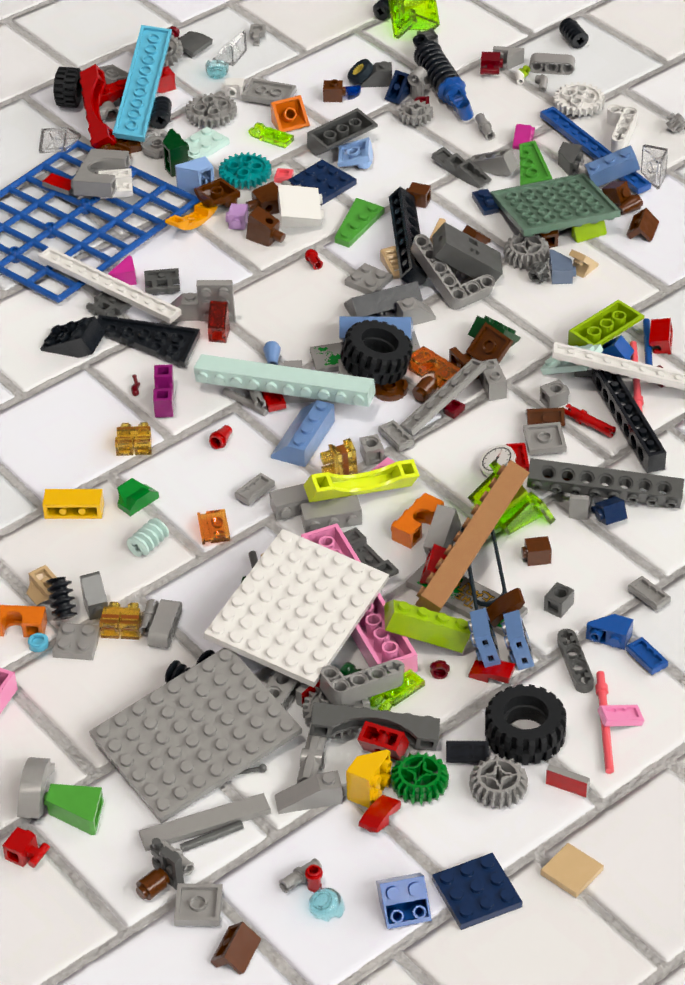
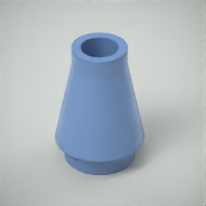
M269 341L263 347L267 364L278 365L281 347L275 341Z

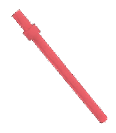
M631 341L630 346L634 349L631 361L638 362L637 342ZM634 378L633 398L643 413L642 406L644 405V400L641 395L640 379Z
M598 671L596 673L597 684L595 685V690L599 699V706L608 705V685L605 683V674L603 671ZM601 720L605 772L611 774L614 772L610 726L604 727Z

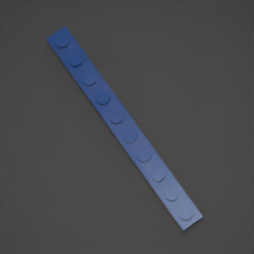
M555 107L540 111L542 119L572 143L582 145V150L594 160L612 153ZM636 171L618 178L620 181H627L629 188L637 194L651 189V183Z

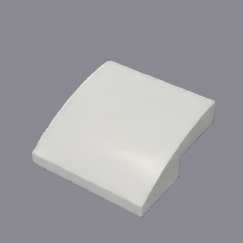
M131 168L98 171V174L115 175L117 190L112 198L133 196Z

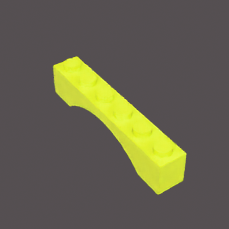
M414 459L397 461L385 467L359 474L338 475L330 472L312 474L303 486L309 502L410 487L420 475Z

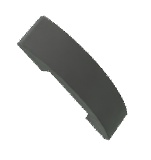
M356 527L344 532L345 537L361 563L389 574V578L399 573V570L388 559L384 561L367 544L366 537Z

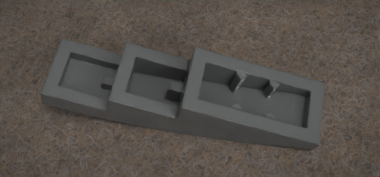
M445 147L432 153L431 158L455 177L470 185L481 188L492 180L470 159L465 161L458 153L452 155Z

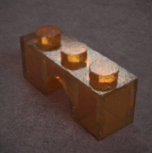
M425 346L412 353L408 366L410 371L421 378L426 374L433 373L438 389L460 370L459 367Z

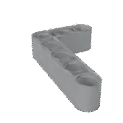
M424 234L415 236L411 252L450 308L456 310L463 308L491 294L495 285V279L491 275L485 274L460 284L448 265L434 257L433 244L430 239Z

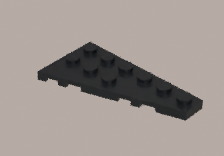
M99 315L97 318L106 332L105 336L184 368L201 335L200 329L104 315Z

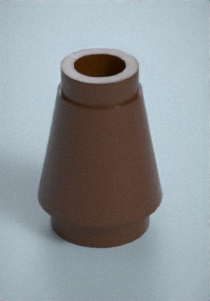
M632 194L618 206L621 210V215L640 210L643 206V201L638 194Z

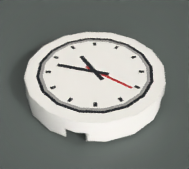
M507 445L492 447L482 455L479 461L480 469L485 476L494 478L502 464L506 466L510 460L515 462V459H517L516 454Z

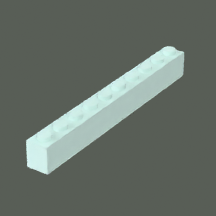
M204 354L200 355L194 366L195 380L201 383L364 407L370 406L375 395V383L372 378Z

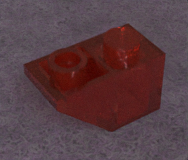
M210 301L208 317L209 342L226 343L230 331L228 302Z

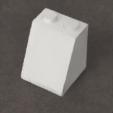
M278 185L281 229L321 226V220L324 219V210H320V204H323L322 194H319L318 188Z

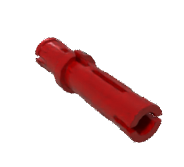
M571 404L565 406L568 410L564 408L565 415L575 419L579 424L583 423L607 435L609 438L613 437L611 432H616V427L587 414V411L583 409L579 410Z

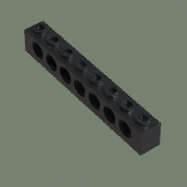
M399 187L389 196L400 279L406 283L418 281L420 286L426 281L427 274L411 252L413 240L416 235L420 234L415 197L402 187Z
M592 368V381L646 472L651 473L664 470L667 452L620 375Z

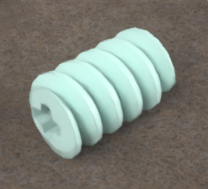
M157 518L150 519L132 537L128 538L127 546L135 556H146L164 540V537L169 536V530L161 520Z

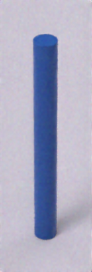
M645 318L643 319L645 364L653 366L652 347L649 345L650 320Z

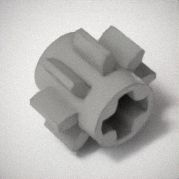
M672 113L667 117L669 121L666 125L672 132L676 130L681 132L685 128L683 125L685 119L680 113L676 115Z

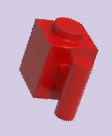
M19 827L14 830L2 845L6 860L22 867L28 862V865L33 868L50 849L47 843H42L38 848L36 835L30 830H24Z

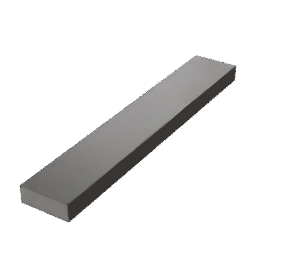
M472 358L399 426L408 434L414 436L487 368L486 363Z
M264 793L139 830V836L145 851H149L152 839L159 838L160 841L165 839L169 844L215 831L240 820L245 822L271 814V808Z

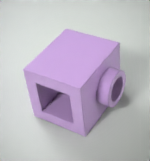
M231 203L229 212H226V222L229 224V229H246L248 204Z

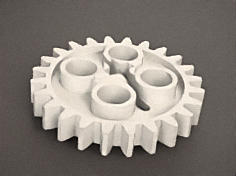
M571 82V85L565 84V87L560 86V89H556L553 103L557 110H561V113L566 112V115L572 114V117L575 115L587 117V114L593 115V112L598 113V110H602L605 96L601 89H597V86L592 87V84L586 85V82L583 84Z

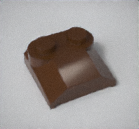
M222 178L194 188L198 200L208 208L220 205L230 208L231 203L237 204V199L240 198V191Z

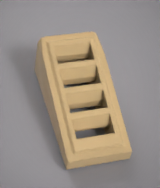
M396 246L381 249V262L387 271L393 275V279L400 278Z

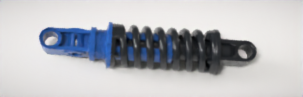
M424 34L416 35L413 38L416 49L414 61L418 66L423 67L427 71L426 78L436 91L438 98L452 106L461 120H470L474 113L466 96L465 82L457 74L437 42L429 41Z

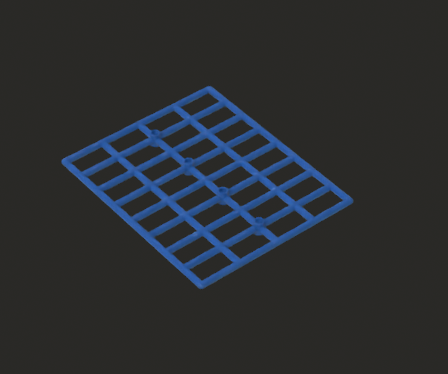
M75 140L0 190V198L11 193L31 203V205L19 211L0 201V209L14 215L4 223L0 222V233L4 231L25 242L20 248L17 246L8 248L0 244V251L8 255L0 261V273L60 303L86 283L80 280L74 282L53 271V267L49 265L43 266L22 255L24 252L32 247L44 251L48 246L40 243V241L46 237L49 239L57 237L74 246L64 254L71 257L80 250H83L105 261L96 268L103 272L169 225L165 223V219L161 220L141 210L142 206L152 202L173 212L167 218L173 215L181 216L200 202L197 196L130 166L132 178L137 175L159 187L151 193H147L133 186V193L142 197L134 205L118 198H106L105 200L126 209L114 217L92 206L101 200L100 197L82 198L79 200L71 195L42 186V181L33 176L42 170H46L72 180L75 175L71 176L50 165L61 158L80 167L83 162L68 155V153L77 147L87 152L95 149L79 140ZM27 181L48 191V193L36 199L16 188ZM165 190H169L189 200V202L178 208L157 198V196ZM54 196H58L78 206V208L66 214L45 202ZM39 207L61 219L56 223L47 222L45 224L28 214ZM81 213L84 215L92 213L109 222L96 229L75 217ZM134 213L156 224V226L144 232L123 220ZM22 219L44 231L32 239L10 226ZM69 222L91 233V235L80 242L58 231V229ZM117 225L139 236V238L128 245L106 234V232ZM99 237L122 250L110 257L88 246V244ZM10 262H22L38 270V272L26 279L4 266ZM44 275H48L69 286V288L56 295L35 284V282Z

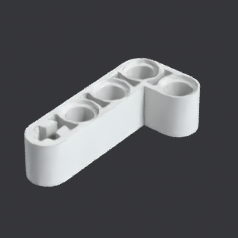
M618 104L608 106L607 123L616 126L611 139L612 153L628 146L637 125V109L635 107Z

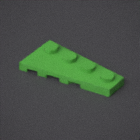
M536 141L519 144L520 186L552 179Z
M356 198L335 236V243L348 248L352 246L385 213V207Z

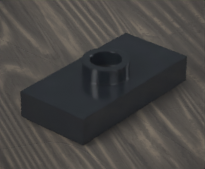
M446 741V763H479L480 760L486 762L487 757H489V741Z

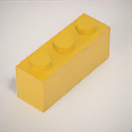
M45 489L42 504L44 518L102 519L104 508L103 490Z

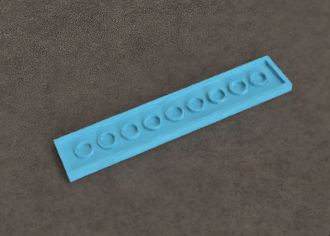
M141 25L113 130V135L116 138L145 142L172 29Z

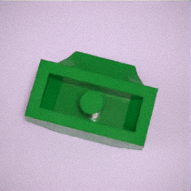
M134 478L117 487L119 494L118 508L130 517L159 498L158 491L146 484L140 483Z

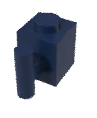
M616 496L591 506V511L595 514L597 520L605 525L628 519L624 500Z

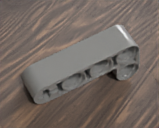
M390 660L344 676L337 667L327 665L321 669L320 689L331 704L349 705L400 687L403 684L405 666L399 660Z

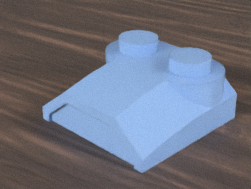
M369 137L338 146V167L357 166L360 169H367L373 162V150Z

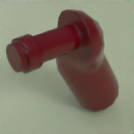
M134 374L132 375L134 384L131 386V392L133 396H138L140 382L137 381V375Z

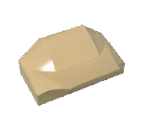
M44 565L28 573L30 583L26 594L36 605L49 600V596L53 593L48 592L47 589L52 585L46 584V581L57 578Z

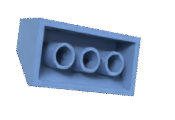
M340 316L339 338L343 342L348 329L355 323H362L364 320H378V322H388L387 324L389 325L393 324L397 326V329L404 331L405 335L412 340L413 320L411 317Z
M316 400L301 409L271 454V458L306 467L335 422L334 404Z

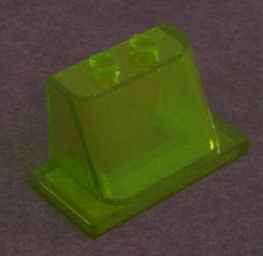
M388 0L394 38L399 39L408 30H429V28L435 30L440 25L436 0Z
M495 460L489 465L493 473L468 497L474 506L476 504L481 505L482 502L479 499L485 490L488 492L491 490L488 486L493 478H499L497 472L501 465ZM530 492L526 499L499 519L494 529L497 530L499 528L506 535H510L539 518H543L550 525L556 519L545 503L533 492Z

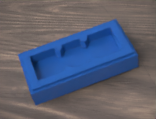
M643 637L626 645V651L651 675L668 667V661Z

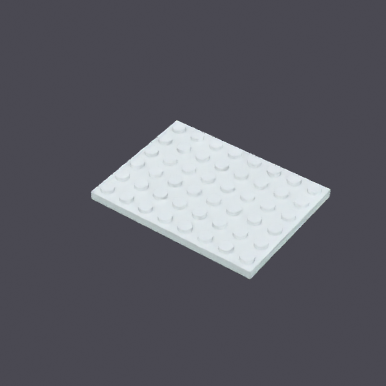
M282 529L206 629L204 639L314 688L320 679L321 669L331 664L389 580V574Z

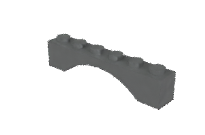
M313 702L309 735L332 737L346 730L362 728L365 721L404 732L410 742L409 744L415 749L436 751L439 742L440 718L418 716L411 713H395L389 710H372L367 707L356 708L348 705Z

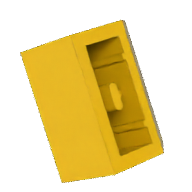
M389 750L360 755L355 758L346 771L348 800L369 808L382 795L384 788L389 787L391 784L392 767Z

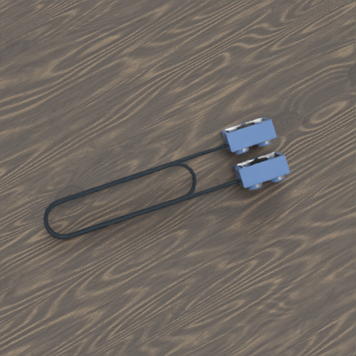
M493 529L491 532V536L502 584V593L499 596L501 597L502 595L507 593V589L503 575L500 555L498 551L495 531ZM470 564L468 574L475 611L470 612L471 621H468L470 632L473 633L470 634L473 647L476 646L478 648L476 649L478 661H483L486 668L499 665L501 661L497 639L486 608L478 610V605L489 607L498 598L488 602L477 599ZM516 610L503 614L505 622L501 623L504 635H507L504 636L506 647L512 650L509 651L512 663L517 664L518 670L535 666L529 637L520 611Z

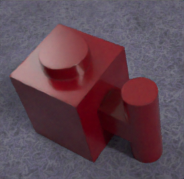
M482 52L480 74L499 75L500 68H503V58H500V52Z

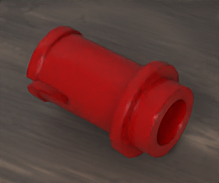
M309 249L305 252V259L311 263L313 269H320L323 266V262L318 257L316 250Z
M315 864L308 866L305 870V877L308 879L307 888L311 892L320 891L319 888H322L321 878L323 871Z

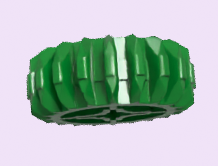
M409 752L408 757L402 756L400 761H396L395 766L392 767L390 777L393 792H396L398 797H403L404 802L411 800L412 805L415 802H419L422 805L423 801H427L430 804L432 799L438 801L439 795H444L449 780L446 764H443L442 759H437L435 754L429 756L427 752L424 755H421L419 752L416 755H412Z

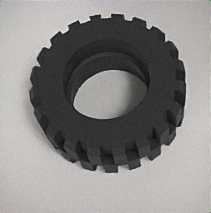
M378 320L357 322L346 332L340 353L341 362L348 373H352V376L372 378L375 384L380 385L393 384L402 379L407 372L413 353V346L409 337L405 335L404 331L397 329V326L387 324L388 322H378Z
M519 684L513 688L510 686L505 688L504 692L501 690L495 694V697L491 698L485 710L486 741H489L490 749L495 754L499 753L500 758L504 756L508 760L513 758L515 763L519 762L522 765H528V763L539 764L541 760L547 761L552 758V755H556L565 742L567 718L563 703L559 698L556 699V695L551 691L548 693L545 688H536L535 685L531 684L529 686ZM517 720H531L539 723L541 726L533 729H520L512 726L510 723Z

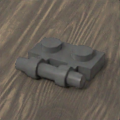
M179 268L144 271L146 293L158 295V293L168 292V294H174L173 292L180 291V285H174L180 284Z
M103 291L94 297V304L88 303L86 305V309L90 310L94 315L117 317L114 315L115 313L122 315L132 307V305Z
M154 838L150 846L151 854L153 855L152 865L155 870L158 868L163 869L170 879L168 884L177 890L178 883H184L182 858L176 851H172L166 846L164 847L159 838Z

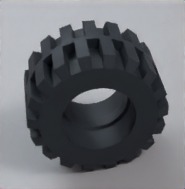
M61 66L58 68L53 87L54 100L57 106L75 108L79 106L83 91L80 84V68Z

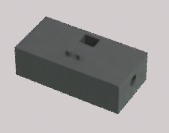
M446 222L432 236L434 257L474 279L485 274L491 275L495 282L503 274L499 251Z

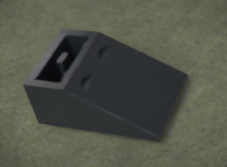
M95 316L90 318L84 317L79 321H70L61 326H54L49 336L44 340L40 350L76 358L92 355L106 332Z

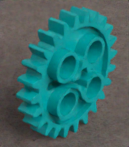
M243 152L240 155L235 153V157L229 156V159L224 158V162H221V166H219V177L230 185H234L235 188L238 186L241 189L244 187L250 189V186L256 188V184L262 185V182L266 183L267 179H270V175H272L270 161L266 160V157L262 158L261 154L256 156V153L252 155L249 152L246 155Z

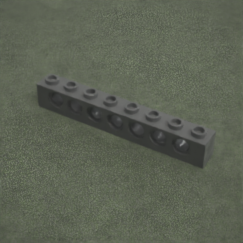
M530 458L528 470L530 473L527 478L526 487L533 490L543 489L554 493L565 492L574 495H587L592 498L602 497L609 499L616 496L630 503H646L650 506L662 505L668 508H680L684 488L683 478Z

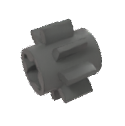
M536 261L528 267L530 270L528 275L533 282L542 283L543 280L546 281L549 274L547 273L550 269L544 262Z

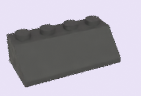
M356 108L307 132V148L318 156L378 127V124Z

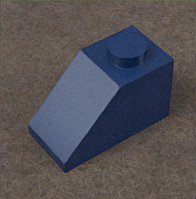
M395 70L384 98L385 100L400 104L410 95V84L407 79L409 74Z

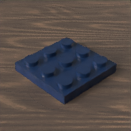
M324 160L318 161L287 180L291 182L292 186L300 184L302 187L318 188L319 194H322L323 204H320L321 206L357 184L356 178Z
M493 852L432 875L435 887L460 930L522 907L523 901Z

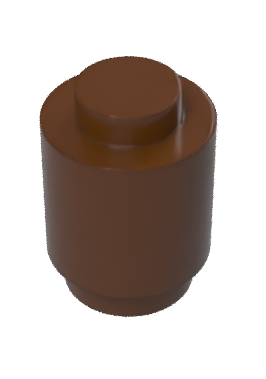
M431 376L424 377L413 388L412 393L416 400L425 402L437 390L438 385L435 378Z
M153 869L136 882V892L140 898L151 900L167 887L170 879L163 869Z

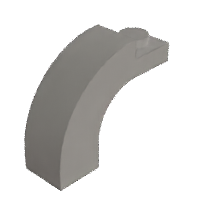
M29 757L27 759L20 781L17 817L39 819L44 814L46 783L48 777L55 772V763H50V758Z

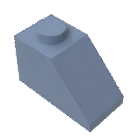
M550 249L549 267L552 284H573V277H576V266H573L572 259Z

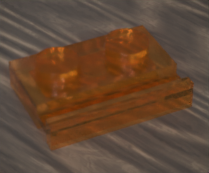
M225 509L206 511V514L197 513L202 545L210 541L211 543L230 541Z

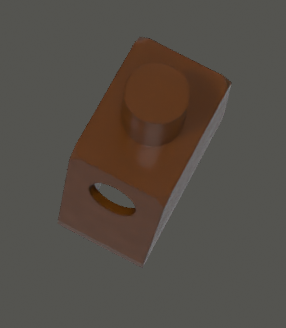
M274 181L251 192L252 200L246 202L249 212L259 206L271 215L279 213L278 186Z
M257 206L249 214L246 239L268 247L275 241L282 243L286 234L279 231V219L261 207Z

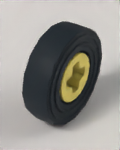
M368 59L358 61L348 72L347 77L349 81L354 85L362 83L372 73L373 64Z

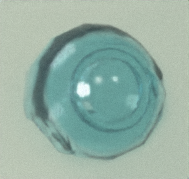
M208 60L205 65L206 73L214 79L223 78L228 73L229 64L222 60H213L211 62Z
M333 888L318 889L311 896L308 903L310 913L315 918L327 922L333 917L340 918L345 910L342 896Z

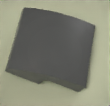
M189 31L178 38V40H181L183 52L192 58L210 46L213 41L212 38L193 31Z

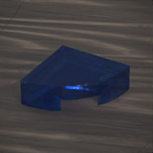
M361 85L346 86L347 100L354 99L360 95Z

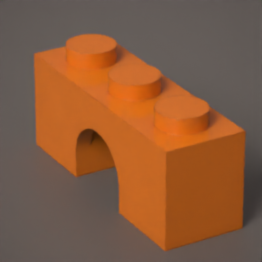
M427 493L417 498L414 504L409 509H406L398 520L392 523V540L411 549L422 538V523L431 525L437 504L444 506V501Z
M0 605V636H4L5 630L13 625L22 627L23 637H30L35 633L45 634L48 621L45 606Z

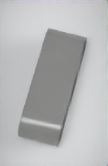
M534 53L531 55L529 67L533 73L570 75L574 71L575 58L568 54Z
M160 600L148 632V646L170 647L181 617L182 602Z

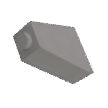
M437 504L423 545L427 555L433 544L446 549L452 544L461 526L455 508Z

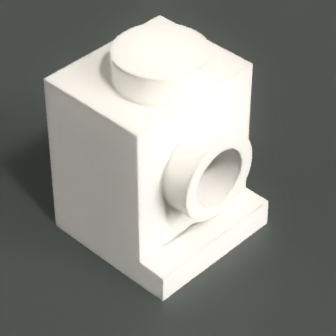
M226 78L225 83L221 87L222 93H225V97L230 96V98H240L242 100V93L245 90V79Z

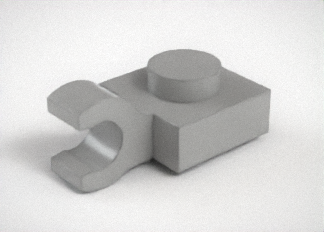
M251 24L249 37L254 38L253 45H260V38L265 37L266 25Z

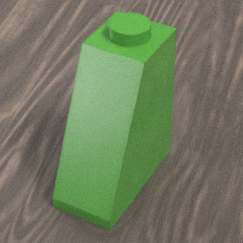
M50 784L49 791L45 792L44 805H47L48 814L90 835H96L104 803L102 787Z

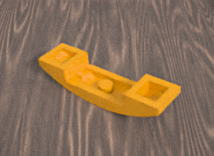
M200 202L194 206V212L183 217L173 215L165 219V223L182 230H192L204 224L215 213L218 206L208 208Z

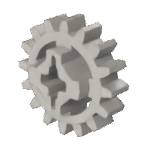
M411 100V103L405 102V105L401 104V108H399V119H402V122L406 121L407 125L412 123V126L421 125V123L427 124V121H431V118H433V107H430V103L426 104V101L421 103L420 100Z

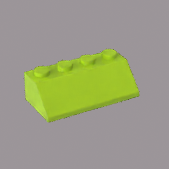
M618 299L570 329L568 332V345H577L579 347L588 344H601L602 346L643 320L645 315Z
M394 599L386 602L384 605L385 631L460 653L463 652L470 638L471 632L468 621L462 618L451 617L445 613L434 612L425 607H417Z

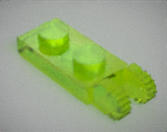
M257 122L254 128L252 127L248 130L252 137L284 149L294 141V135L266 127L260 122Z
M410 669L404 673L403 684L400 687L371 697L370 706L377 707V705H380L378 707L379 711H390L393 706H396L424 687L425 680Z

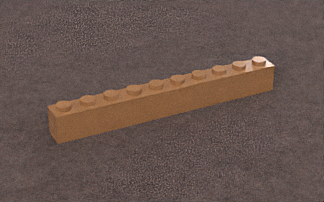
M512 460L506 466L502 464L497 472L499 478H493L488 486L491 490L489 492L485 490L479 499L482 502L481 505L476 504L471 511V514L474 516L472 519L467 517L462 525L464 531H458L453 539L456 543L454 546L450 544L444 552V555L447 557L445 560L440 558L435 566L437 572H431L425 581L428 583V586H422L416 596L419 599L415 604L416 606L440 612L530 472Z

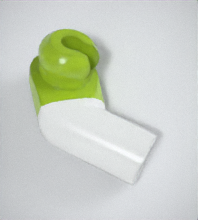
M524 65L523 68L516 71L517 84L522 85L524 83V78L530 72L529 66Z

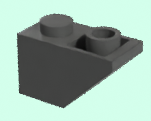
M563 142L558 151V165L568 176L578 171L579 162L583 160L584 152H582V145Z

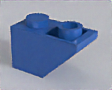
M612 614L589 621L586 627V639L625 650L633 633L634 619Z

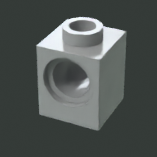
M559 379L540 386V401L546 408H558L568 404L569 389Z
M378 434L359 438L360 453L365 465L381 463L384 460V448Z

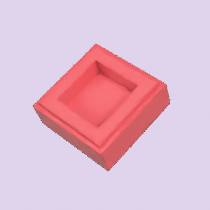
M277 168L274 182L282 183L292 178L294 175L293 169Z

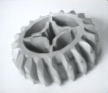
M519 233L518 236L513 235V238H508L504 245L503 254L505 261L509 265H513L514 268L519 267L520 270L523 268L528 270V267L536 261L546 263L549 258L550 248L548 241H545L543 237L540 238V235L526 237Z
M497 756L494 759L487 757L486 762L480 760L478 765H474L473 771L470 774L469 787L472 796L476 797L477 802L482 801L484 806L490 804L492 809L495 806H499L502 809L505 805L510 808L512 803L517 805L519 800H523L528 786L525 768H521L520 763H515L513 758L509 761L506 760L505 756L502 759H498Z

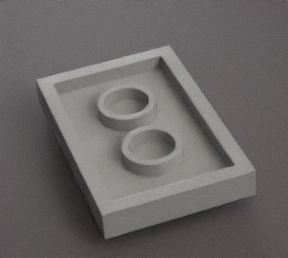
M252 78L242 93V100L270 105L271 102L293 97L297 88L296 85Z
M197 280L196 287L200 321H236L232 280Z

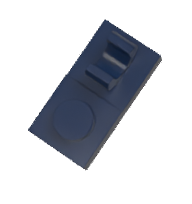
M488 189L472 192V198L483 216L499 213V207Z

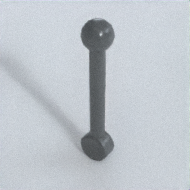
M261 764L259 767L245 769L239 774L256 771L265 772L267 766Z

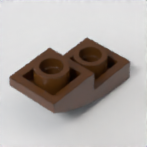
M515 588L505 593L486 609L492 627H496L504 619L503 614L520 610L523 607L525 601L520 588Z

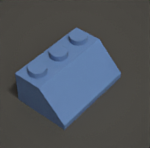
M631 145L584 164L589 178L597 187L640 170L637 157Z

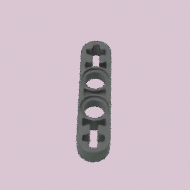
M571 629L560 630L557 634V644L574 687L580 693H588L593 689L594 678L576 633ZM575 651L578 654L571 656L567 654V652ZM574 666H582L583 669H582V670H575V669H573V667H574Z

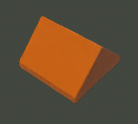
M301 95L270 103L271 122L279 134L310 126Z

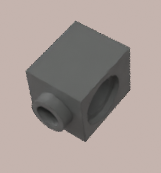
M558 582L544 596V611L559 618H562L574 604V589Z

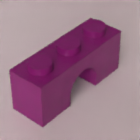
M172 364L154 365L155 389L153 390L155 418L173 417Z

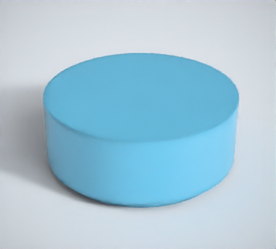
M43 633L32 634L28 638L29 649L33 652L45 651L49 646L47 635Z

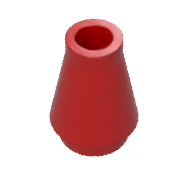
M224 425L222 428L211 433L210 445L215 449L224 448L232 434V428Z

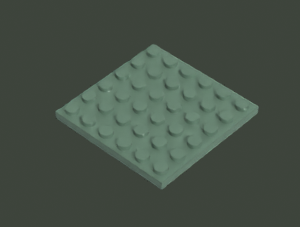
M585 173L490 192L497 206L521 234L526 237L621 217V210Z

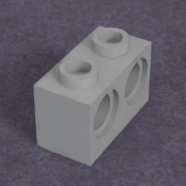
M497 359L482 361L486 363L487 368L479 375V380L488 400L493 401L507 398V380Z
M275 671L273 675L269 676L265 687L287 711L296 697V689L300 686V681Z

